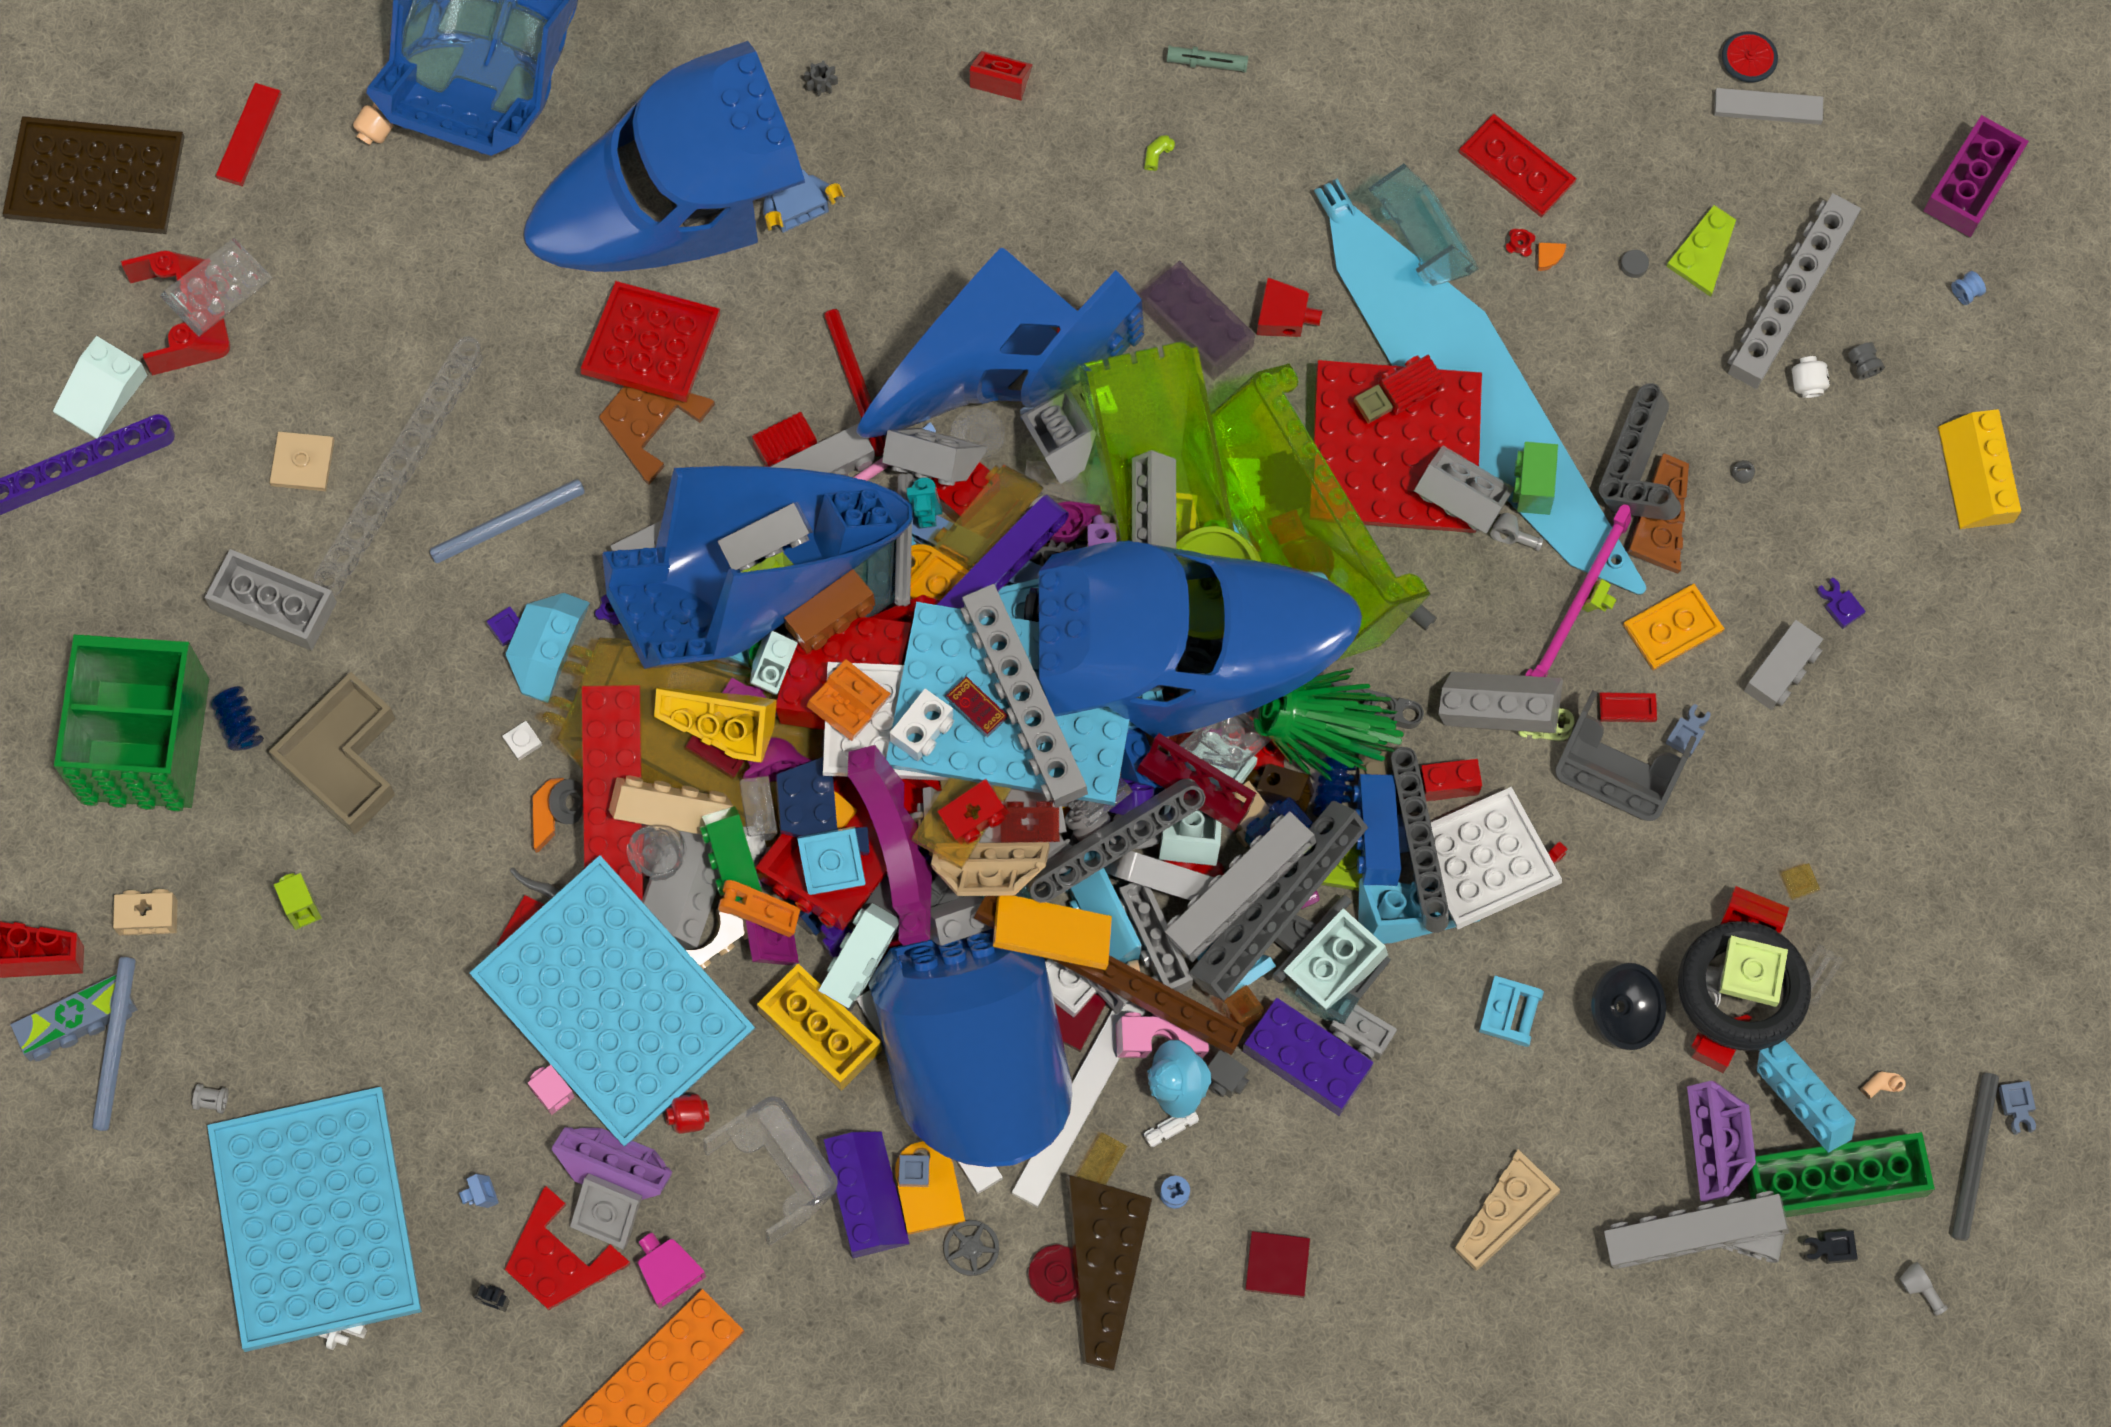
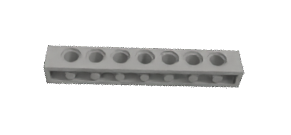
M1832 193L1828 202L1822 200L1815 213L1819 216L1815 223L1809 222L1803 233V236L1806 237L1804 243L1798 242L1790 255L1794 260L1791 265L1785 263L1778 276L1781 282L1778 287L1773 284L1765 298L1769 301L1765 308L1760 306L1753 318V321L1756 322L1754 328L1748 327L1743 334L1740 342L1744 343L1740 351L1735 349L1727 362L1731 365L1728 372L1729 375L1755 389L1759 387L1861 211L1860 207ZM1825 224H1831L1835 229H1829ZM1812 245H1818L1823 250H1816ZM1799 266H1806L1810 271H1803ZM1787 287H1793V288H1795L1798 292H1797V293L1790 292V291L1787 289ZM1774 309H1782L1785 314H1779ZM1762 330H1769L1773 335H1765ZM1755 351L1760 357H1753L1749 352Z
M992 584L962 597L964 607L960 610L966 624L972 623L976 631L972 633V637L978 650L984 648L987 655L986 658H983L988 673H995L999 681L994 684L1001 700L1007 699L1010 707L1006 709L1012 725L1017 723L1022 732L1017 734L1023 750L1029 749L1033 758L1029 760L1035 776L1039 774L1042 776L1045 784L1040 786L1047 802L1052 800L1057 808L1087 795L1088 791L1085 781L995 585ZM985 617H993L995 619L994 623L989 626L982 625L980 622ZM996 642L1007 644L1003 650L996 651L992 649ZM1008 667H1016L1018 669V672L1013 676H1007L1003 673ZM1019 692H1027L1030 695L1025 701L1015 699L1016 694ZM1031 717L1041 719L1040 724L1034 727L1028 726L1026 722ZM1044 742L1053 745L1052 749L1048 752H1041L1037 748ZM1054 768H1061L1065 771L1058 778L1049 775L1050 771Z

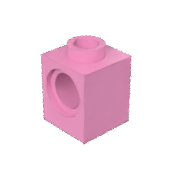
M552 1065L546 1069L544 1067L539 1068L530 1077L531 1080L528 1082L531 1091L551 1115L575 1098L572 1090Z

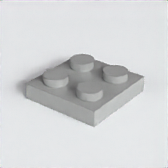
M588 1174L584 1178L570 1227L624 1250L630 1239L642 1195Z

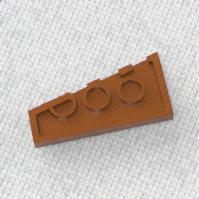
M1663 453L1660 456L1651 483L1669 486L1681 504V511L1678 516L1671 520L1639 516L1627 553L1678 574L1681 571L1682 563L1680 562V555L1683 549L1682 528L1685 522L1684 501L1687 496L1689 463Z

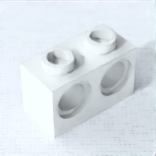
M924 689L891 730L890 742L916 761H919L923 755L929 756L937 744L935 740L940 733L946 734L954 723L952 719L953 708L927 689ZM930 711H936L941 715L936 720H929L925 717ZM913 733H918L923 737L921 741L916 743L909 741L907 738Z

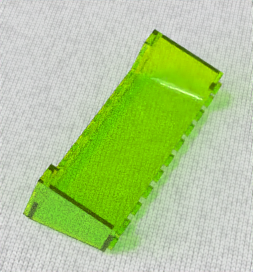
M1289 363L1256 372L1190 431L1186 437V444L1237 530L1253 544L1262 562L1279 564L1306 572H1322L1329 581L1347 592L1357 602L1362 616L1361 626L1354 641L1341 657L1337 659L1340 660L1381 646L1431 594L1420 577L1410 573L1396 577L1284 394L1293 391L1299 383L1298 377Z

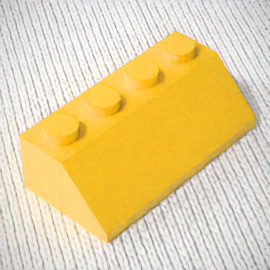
M1999 409L1972 412L1940 425L1938 430L1959 528L1966 529L2014 523L2021 513V507Z

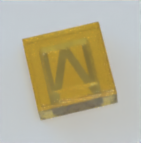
M1809 863L1784 871L1781 874L1792 900L1820 890Z

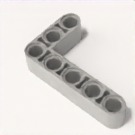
M1134 851L1128 852L1104 867L1107 874L1187 900H1192L1197 895L1202 896L1210 889L1208 885L1214 879V877Z

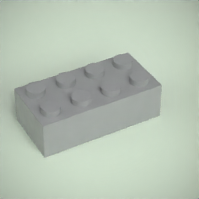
M231 549L205 596L211 610L311 651L337 603L331 590Z

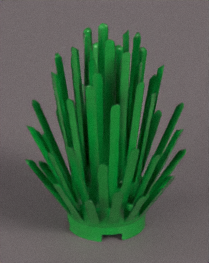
M1354 668L1317 676L1289 694L1260 706L1258 719L1253 718L1256 732L1269 737L1290 764L1294 760L1310 775V769L1303 763L1304 761L1331 782V776L1321 769L1316 762L1329 771L1332 770L1331 766L1296 740L1323 752L1349 768L1356 766L1367 771L1366 767L1361 765L1364 762L1352 755L1359 753L1378 761H1384L1385 757L1380 755L1382 752L1377 749L1395 752L1392 747L1384 745L1388 742L1399 745L1402 743L1401 738L1404 736L1402 731L1396 730L1395 724L1398 723L1397 721H1393L1389 717L1374 715L1376 712L1396 714L1398 711L1382 709L1380 706L1359 704L1357 701H1349L1389 702L1392 700L1390 697H1380L1372 693L1339 692L1368 689L1371 687L1370 684L1330 687L1333 682L1348 680L1351 675L1347 673H1351Z

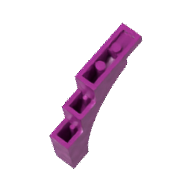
M876 745L849 751L848 776L867 807L884 855L894 910L899 915V941L905 946L930 940L932 867L918 850V825L904 808V782Z

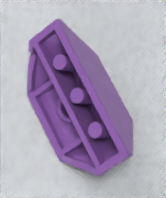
M1715 1081L1687 1086L1700 1200L1706 1202L1728 1197L1756 1163L1749 1105Z
M565 1127L552 1147V1151L575 1182L583 1185L584 1178L588 1174H592L642 1195L641 1200L660 1195L672 1175L670 1168L666 1167L664 1161L654 1149L631 1141L624 1147L612 1132L603 1128L573 1129L572 1127Z

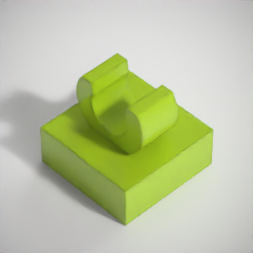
M1603 579L1596 581L1582 610L1586 612L1596 609L1606 612L1607 608L1611 610L1616 602L1613 596L1607 594L1611 584Z

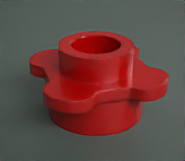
M1512 229L1509 232L1510 241L1506 244V251L1508 253H1520L1523 257L1530 256L1532 254L1531 245L1536 239L1535 235L1525 229Z

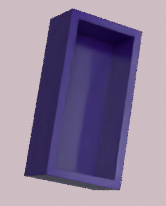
M1278 998L1274 1000L1243 1047V1052L1338 1116L1341 1115L1365 1080L1374 1063Z

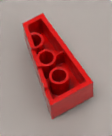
M0 922V978L83 973L84 945L77 933L45 927L33 928L14 922V924Z

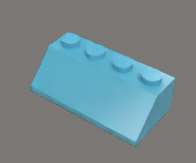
M1096 851L1087 852L1084 860H1092L1096 856ZM1104 868L1067 890L1072 898V901L1069 902L1071 908L1112 916L1110 956L1125 964L1128 961L1140 960L1141 943ZM1070 871L1060 874V876L1068 875Z

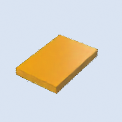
M1695 584L1688 586L1623 623L1624 628L1653 671L1722 633L1725 629Z

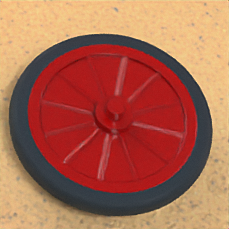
M1744 31L1731 36L1726 41L1722 49V62L1725 69L1734 78L1743 82H1759L1768 78L1776 69L1778 53L1772 41L1763 34Z

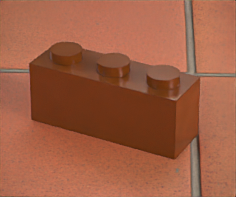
M852 569L784 617L786 629L806 653L813 649L818 650L826 644L831 636L844 632L852 621L859 616L865 617L873 610V606H875L874 593L855 570Z

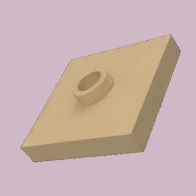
M278 432L270 485L274 487L326 491L334 438L330 436Z

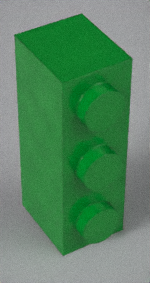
M733 806L702 816L705 826H701L700 831L704 843L710 842L712 852L707 853L712 870L718 869L720 878L716 879L715 882L719 895H725L723 887L727 880L739 882L762 892L741 818L736 807ZM736 896L735 901H740L743 898Z

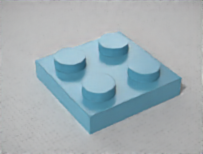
M855 827L798 837L808 894L812 895L866 885Z

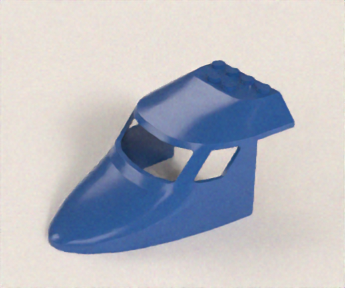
M745 41L695 58L670 70L653 83L620 121L575 158L539 197L526 221L524 229V239L529 250L541 260L559 267L593 272H617L657 268L703 259L758 243L753 200L803 184L805 179L788 128L757 52L750 42ZM633 140L636 142L650 179L660 193L677 205L662 221L657 222L639 208L622 174L617 149ZM725 208L710 224L679 227L697 209Z
M1000 248L956 296L893 372L863 415L856 433L862 438L886 435L888 430L905 429L971 403L985 404L998 400L1022 401V404L1025 406L1036 407L1113 363L1130 345L1134 347L1142 340L1144 333H1142L1144 331L1142 299L1123 276L1115 270L1077 311L1006 249ZM1050 326L1059 327L1060 332L1057 334ZM1025 370H1028V374L1022 384V389L1009 390L1008 388Z
M1133 541L1101 543L1052 554L1039 571V679L1048 703L1056 717L1108 706L1125 719H1129L1131 723L1153 738L1159 733L1165 737L1173 736L1254 710L1289 694L1311 681L1339 659L1354 641L1361 626V611L1354 598L1333 582L1300 569ZM1217 577L1221 584L1225 613V629L1220 656L1213 671L1209 674L1177 672L1176 667L1185 651L1189 631L1187 580ZM1158 685L1191 689L1190 692L1168 702L1136 698Z

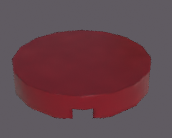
M1056 1244L1047 1246L1036 1253L1030 1264L1028 1274L1031 1288L1035 1294L1047 1303L1063 1304L1075 1299L1078 1296V1284L1075 1279L1073 1249Z

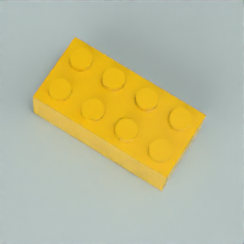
M797 964L757 1003L758 1011L842 1091L882 1051V1043L842 1004L818 991L821 984L803 967Z

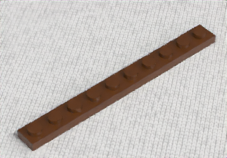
M985 896L974 919L994 929L998 896ZM1110 955L1106 970L1051 959L1230 1055L1235 1051L1244 1033L1245 1027Z

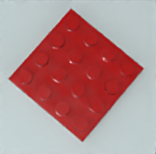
M615 281L582 363L581 374L687 403L720 317V308Z

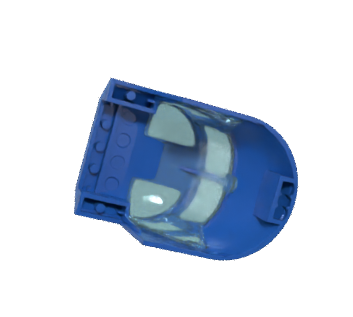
M393 0L389 61L367 87V94L390 123L426 134L429 137L450 142L457 146L475 150L481 154L490 156L518 144L545 107L551 89L552 73L562 54L567 28L574 17L578 0Z

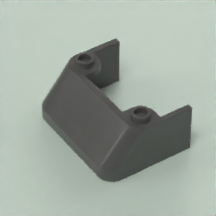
M1592 690L1556 767L1557 777L1563 783L1646 821L1658 819L1697 738L1691 736L1681 758L1671 753H1661L1655 758L1652 766L1600 742L1604 734L1603 725L1599 720L1588 715L1598 693Z

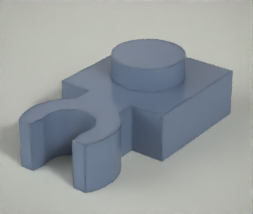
M1696 704L1688 712V721L1681 717L1666 741L1667 745L1683 753L1691 736L1696 737L1697 739L1689 757H1691L1706 732L1699 727L1706 725L1711 715L1710 712H1707L1703 718H1697L1694 713L1698 707Z
M2030 1081L2001 1085L1999 1093L2004 1115H2013L2014 1117L2011 1123L2013 1134L2017 1135L2020 1133V1122L2028 1126L2029 1133L2033 1132L2036 1129V1123L2029 1116L2028 1112H2033L2036 1108Z

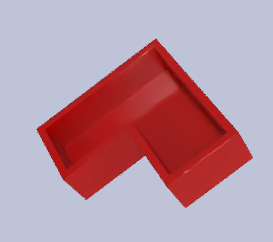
M859 616L851 622L844 632L831 636L826 644L818 650L813 649L806 653L797 643L776 702V712L780 723L825 730V720L809 709L807 704L827 682L828 662L842 663L846 659L850 663L904 665L912 623Z

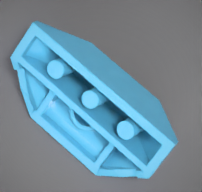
M561 593L526 605L506 652V658L523 695L546 703L549 702L590 602Z

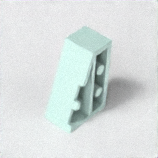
M873 903L866 910L861 908L853 921V924L857 926L852 934L848 932L840 945L842 951L830 963L827 969L829 973L818 990L847 1008L865 990L899 928V918Z

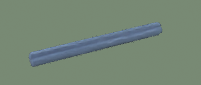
M575 479L432 547L430 554L435 563H440L584 494L583 485L578 479Z
M120 957L92 1126L93 1129L107 1131L110 1125L136 963L135 959L130 957Z

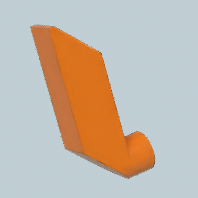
M564 778L548 780L533 795L535 853L539 852L555 836V818L549 809V796L554 786L565 780Z

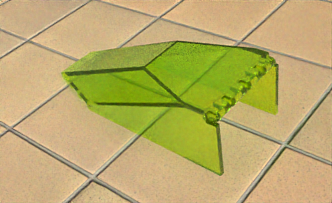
M1189 341L1162 345L1164 356L1159 357L1157 347L1135 351L1136 362L1132 363L1130 353L1108 357L1109 368L1107 369L1104 367L1103 359L1078 365L1082 391L1090 423L1096 432L1095 443L1120 541H1132V458L1151 450L1176 459V543L1188 533L1203 527L1219 526L1234 531L1198 347Z

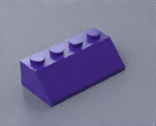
M851 1132L824 1139L852 1258L909 1245L910 1242L882 1132Z

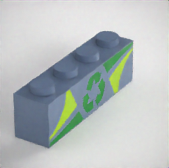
M117 974L10 1024L25 1057L29 1061H41L51 1055V1051L59 1047L69 1048L78 1043V1038L86 1034L92 1036L104 1031L105 1025L109 1024ZM131 994L126 1020L131 1018L132 1013L138 1010Z

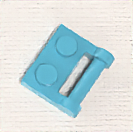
M1494 976L1479 1032L1511 1041L1517 1045L1529 1047L1532 1039L1529 1036L1538 1001H1542L1544 991L1536 987ZM1519 995L1527 998L1519 1031L1511 1030V1025Z

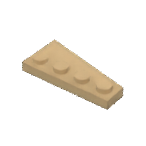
M1517 1150L1512 1162L1499 1178L1498 1184L1492 1193L1489 1194L1482 1209L1473 1219L1455 1247V1251L1477 1271L1560 1193V1189L1521 1151Z

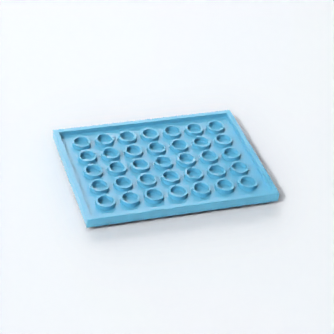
M916 602L892 729L924 689H927L953 708L952 719L954 723L946 734L940 733L935 740L937 744L929 756L923 755L919 761H916L889 741L886 760L893 769L977 783L987 779L994 786L1043 794L1040 785L1045 783L1041 774L1035 776L1029 760L1033 757L1029 749L1023 750L1017 734L1022 732L1017 723L1012 725L1008 717L989 737H986L946 700V695L967 676L1006 714V709L1010 707L1007 699L1001 700L994 684L999 681L995 673L989 674L983 661V658H986L987 655L984 648L978 650L973 640L972 633L976 631L972 623L966 624L960 609ZM985 617L980 623L989 626L994 623L995 619L993 617ZM1010 617L1041 685L1039 679V622ZM996 642L992 646V649L1000 651L1003 650L1007 644L1004 642ZM1008 667L1003 673L1007 676H1013L1018 672V669L1016 667ZM1019 692L1016 694L1015 699L1025 701L1030 695L1027 692ZM1108 706L1058 717L1055 716L1087 786L1088 794L1077 800L1115 806L1129 719H1125ZM930 711L925 715L929 720H936L941 716L936 711ZM1031 717L1027 720L1026 724L1034 727L1040 724L1041 719ZM913 733L907 739L916 743L921 741L923 737L918 733ZM1044 742L1037 749L1041 752H1048L1052 749L1053 745ZM1054 768L1050 771L1049 775L1058 778L1065 771L1061 768Z
M600 855L470 972L471 976L624 1147L656 1120L666 1108H669L674 1098L682 1096L756 1029Z
M382 1087L207 1125L239 1331L244 1352L422 1312Z

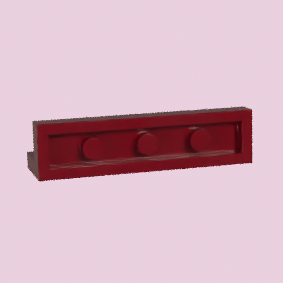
M1160 733L1155 737L1150 752L1140 763L1137 772L1165 789L1182 779L1194 780L1205 794V802L1199 810L1233 831L1236 830L1248 814L1257 794ZM1162 746L1163 748L1167 749L1170 752L1171 756H1168L1159 750V747ZM1184 762L1193 765L1196 771L1187 768ZM1209 777L1217 780L1220 786L1211 783ZM1188 790L1184 794L1183 799L1189 800L1194 797L1195 790ZM1233 792L1246 798L1245 803L1237 799Z

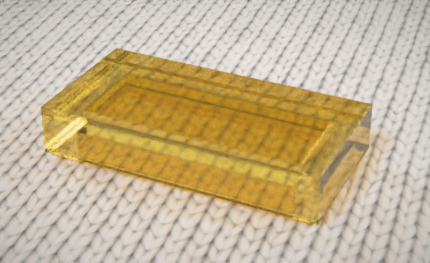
M1102 1132L1077 1177L1107 1185L1127 1146Z

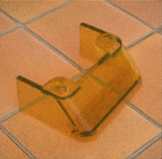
M1004 464L1000 468L995 465L985 477L988 483L948 530L943 527L933 540L936 542V545L933 548L970 571L1011 529L1044 489L1037 481Z

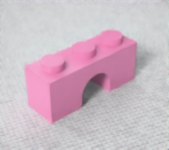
M1126 1013L1116 1023L1117 1058H1146L1152 1051L1151 1040L1153 1036H1164L1168 1040H1182L1191 1046L1195 1054L1201 1058L1209 1052L1207 1042L1155 1014L1152 1017H1141V1013Z

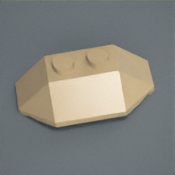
M1049 842L964 843L962 845L960 843H939L935 845L931 865L957 896L1016 895L1046 867L1050 844Z

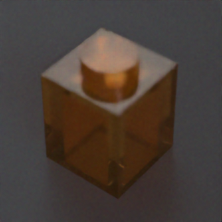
M1247 985L1226 998L1221 1008L1228 1019L1243 1027H1247L1262 1017L1264 1009Z

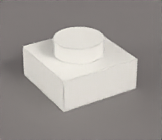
M527 721L502 736L518 761L542 746L541 741Z

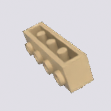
M626 776V779L619 777L616 779L609 811L614 819L701 834L700 827L705 826L702 816L733 807L726 794L718 791H710L709 794L700 793L698 789L690 786H682V789L673 788L669 783L663 781H654V784L643 782V779L636 776Z

